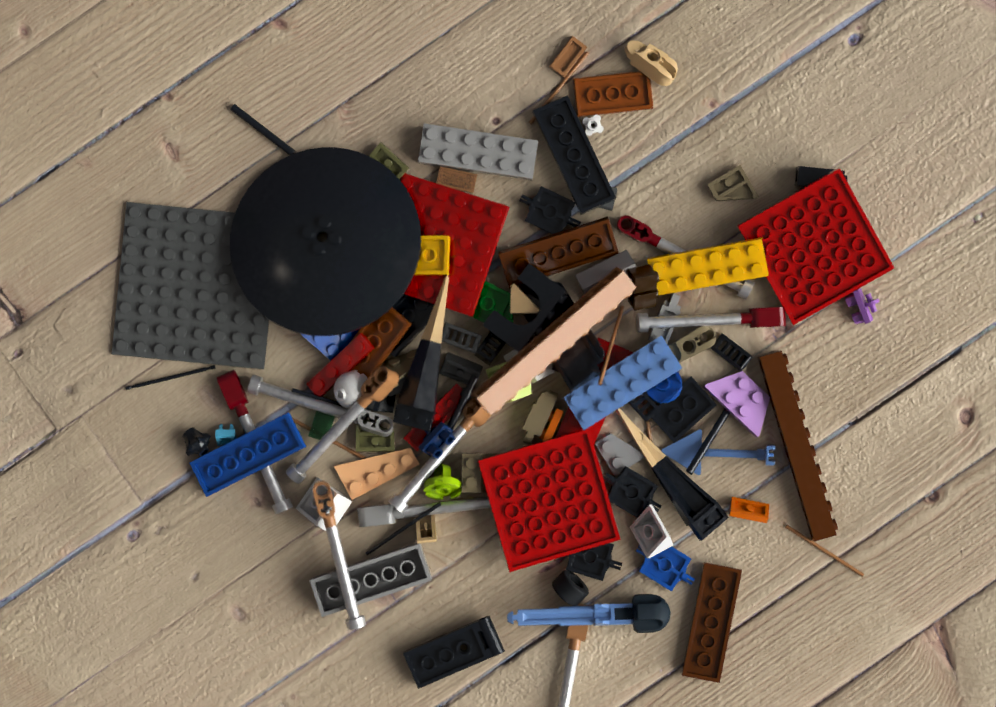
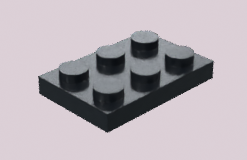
M691 376L682 384L680 395L669 403H660L658 405L660 410L651 418L670 440L675 443L717 404Z

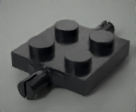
M542 186L533 199L522 194L519 202L529 206V213L525 222L551 234L561 232L567 224L573 227L581 224V221L571 217L572 209L575 205L574 201Z
M625 466L616 478L607 472L604 474L603 479L612 484L608 493L609 501L638 518L649 505H655L653 507L656 512L659 511L658 508H661V504L652 500L658 485L629 467Z
M608 543L568 555L569 561L566 570L603 581L609 567L621 570L619 566H622V562L612 560L611 553L614 544Z

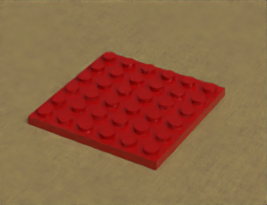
M840 168L833 170L737 225L745 240L762 237L769 276H766L793 325L895 268Z
M405 173L400 181L406 187L416 207L420 221L421 236H450L449 275H414L404 294L435 304L443 281L448 276L449 283L445 308L473 317L510 207Z
M589 428L478 460L509 572L620 540Z

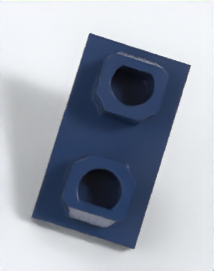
M442 421L438 426L435 425L431 432L424 430L427 435L423 438L424 441L419 446V449L429 456L438 459L443 454V450L440 448L443 442L449 445L455 440L452 434L453 430Z

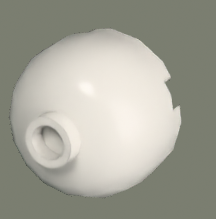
M358 370L343 373L335 381L334 395L342 407L349 409L362 395L361 387L368 378L363 373H358Z

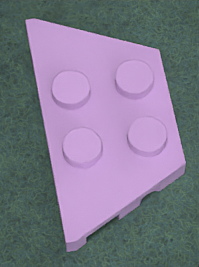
M743 371L703 386L756 438L760 435L770 397Z

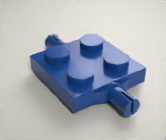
M671 546L651 558H646L643 551L638 548L636 549V552L645 557L639 572L672 591L681 579L690 585L693 584L691 581L694 582L695 578L686 574L691 558Z

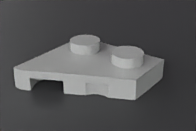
M611 433L595 442L596 447L614 476L621 473L625 466L630 467L645 458L639 450Z

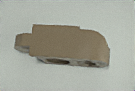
M701 326L670 344L669 348L680 363L711 348L716 342V335L709 326ZM702 334L707 335L706 341L701 340ZM686 341L691 342L693 345L690 352H686L683 349V344Z
M551 390L540 393L536 403H533L523 426V430L527 431L523 440L524 443L530 445L535 435L541 436L559 395L558 393Z

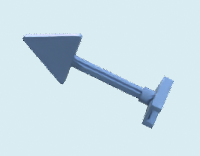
M697 430L661 451L688 468L702 445V430ZM767 445L766 449L757 450L708 449L704 456L757 458V460H765L766 465H775V460H769V458L774 457V453H770V450H775L776 445ZM701 461L694 471L697 475L701 474Z

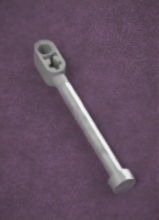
M257 375L251 377L247 393L256 396L259 393L266 394L337 418H341L348 410L332 403L307 397L263 382V377ZM362 411L353 421V423L359 425L360 429L382 437L390 436L393 432L392 420L387 416L372 411ZM369 417L370 422L363 424V420ZM377 419L376 428H374L373 423H375V420ZM384 422L390 425L389 429L385 431L379 428L380 424Z
M488 497L440 502L441 506L428 515L491 508ZM437 503L412 505L403 514L391 504L357 508L359 527L393 524L395 519L417 517Z

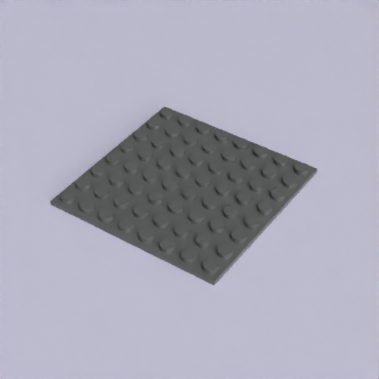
M126 202L112 355L265 369L269 319L251 304L239 286L233 271L230 256V233L235 216L234 212Z

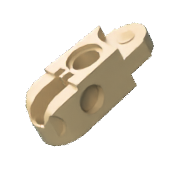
M632 40L628 42L625 47V53L631 60L630 64L661 86H668L674 81L677 75V63L668 54L652 44L646 46L640 41Z

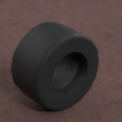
M568 570L562 571L552 582L554 591L571 606L579 605L589 594L585 583Z

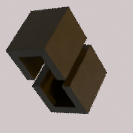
M650 264L628 269V277L636 286L632 295L628 297L629 304L634 311L655 307L656 298H658L657 282H659L657 271H654Z

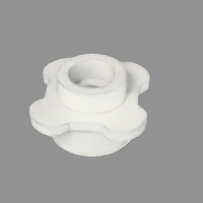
M599 115L583 119L582 123L585 125L586 135L591 136L594 133L603 132L604 128L601 126V117Z

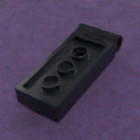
M489 615L403 652V655L419 689L497 656L505 650ZM462 644H465L468 648L466 650H462L460 646Z

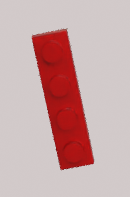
M360 333L307 383V386L315 395L323 397L334 387L335 381L340 375L351 371L375 347L363 333Z
M457 383L436 403V413L432 428L435 425L438 426L441 421L445 423L452 416L463 389ZM413 427L403 439L418 451L427 433L422 429Z

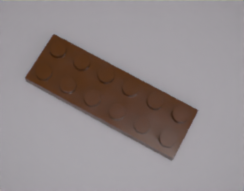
M608 216L498 252L509 288H511L513 283L517 286L523 284L517 278L529 263L544 275L550 276L619 253Z
M704 562L682 676L720 683L742 569Z

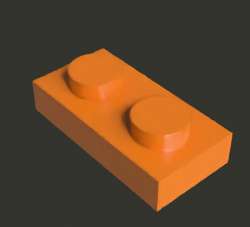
M557 408L555 411H551L547 420L550 422L548 428H544L539 437L542 439L541 442L552 439L564 411Z
M732 497L729 516L767 523L769 504Z

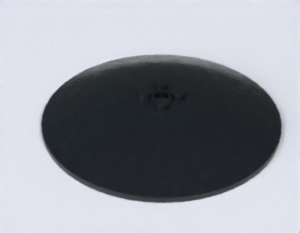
M321 147L300 151L281 159L266 169L255 179L242 197L235 212L230 233V256L233 271L239 286L251 304L275 324L292 332L311 336H334L353 332L366 327L386 314L399 301L410 285L417 269L421 251V227L418 213L409 192L399 178L390 169L370 156L357 151L336 147ZM322 232L327 233L326 241L319 242L317 239L318 235Z

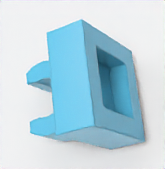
M223 424L219 425V430L215 431L217 446H223L237 439L233 424H230V429L224 430Z

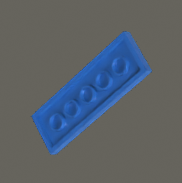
M288 412L190 462V465L205 496L208 497L305 448L306 445Z

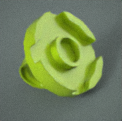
M441 463L435 469L434 477L424 482L425 495L432 499L443 500V496H450V499H453L462 493V486L458 479L451 477V467Z

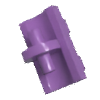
M861 288L853 291V294L845 298L848 307L858 304L860 309L859 312L852 314L855 324L863 322L867 324L873 321L871 312L877 311L875 304L880 302L878 298L873 300L871 293L865 295L868 301L866 302Z

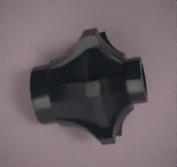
M194 427L188 429L182 437L185 440L187 456L192 454L203 456L209 451L210 434L201 433Z

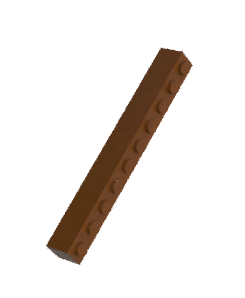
M776 351L757 357L811 539L815 542L837 535L835 530H838L836 520L832 519L830 514L833 511L829 500L826 501L825 493H827L825 483L821 482L819 477L822 474L820 466L815 464L814 457L816 452L814 446H810L808 438H811L809 429L804 427L803 420L805 415L803 409L798 407L797 402L800 399L797 390H793V375L787 370L786 365L789 364L786 353L783 354L782 351Z

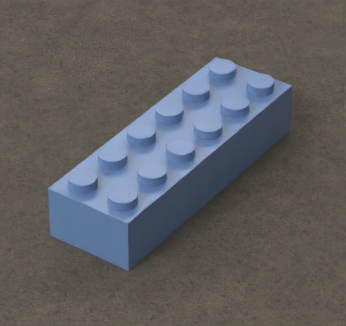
M661 335L607 369L602 385H598L600 375L563 398L583 430L673 375L682 367Z

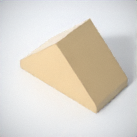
M513 283L511 285L510 313L513 315H538L540 309Z
M435 514L426 515L416 522L417 544L437 542Z

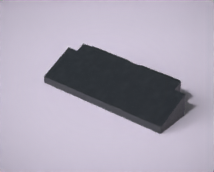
M555 282V283H557L559 286H561L563 289H565L564 286L562 285V283H560V282ZM527 286L523 287L521 290L540 309L538 295ZM569 294L566 295L568 297L566 302L556 308L554 318L544 324V330L574 304ZM524 315L528 323L537 317V315ZM589 329L585 336L575 341L574 346L565 350L560 355V358L553 363L569 389L573 391L601 374L598 364L605 361L603 359L605 351L591 329Z

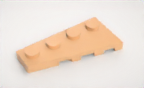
M410 447L334 467L351 500L420 464Z

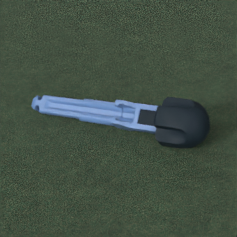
M636 594L632 598V603L518 609L516 615H513V611L507 614V622L514 624L513 621L516 620L518 626L633 625V630L637 633H653L666 627L670 620L671 612L668 603L662 597L653 594Z

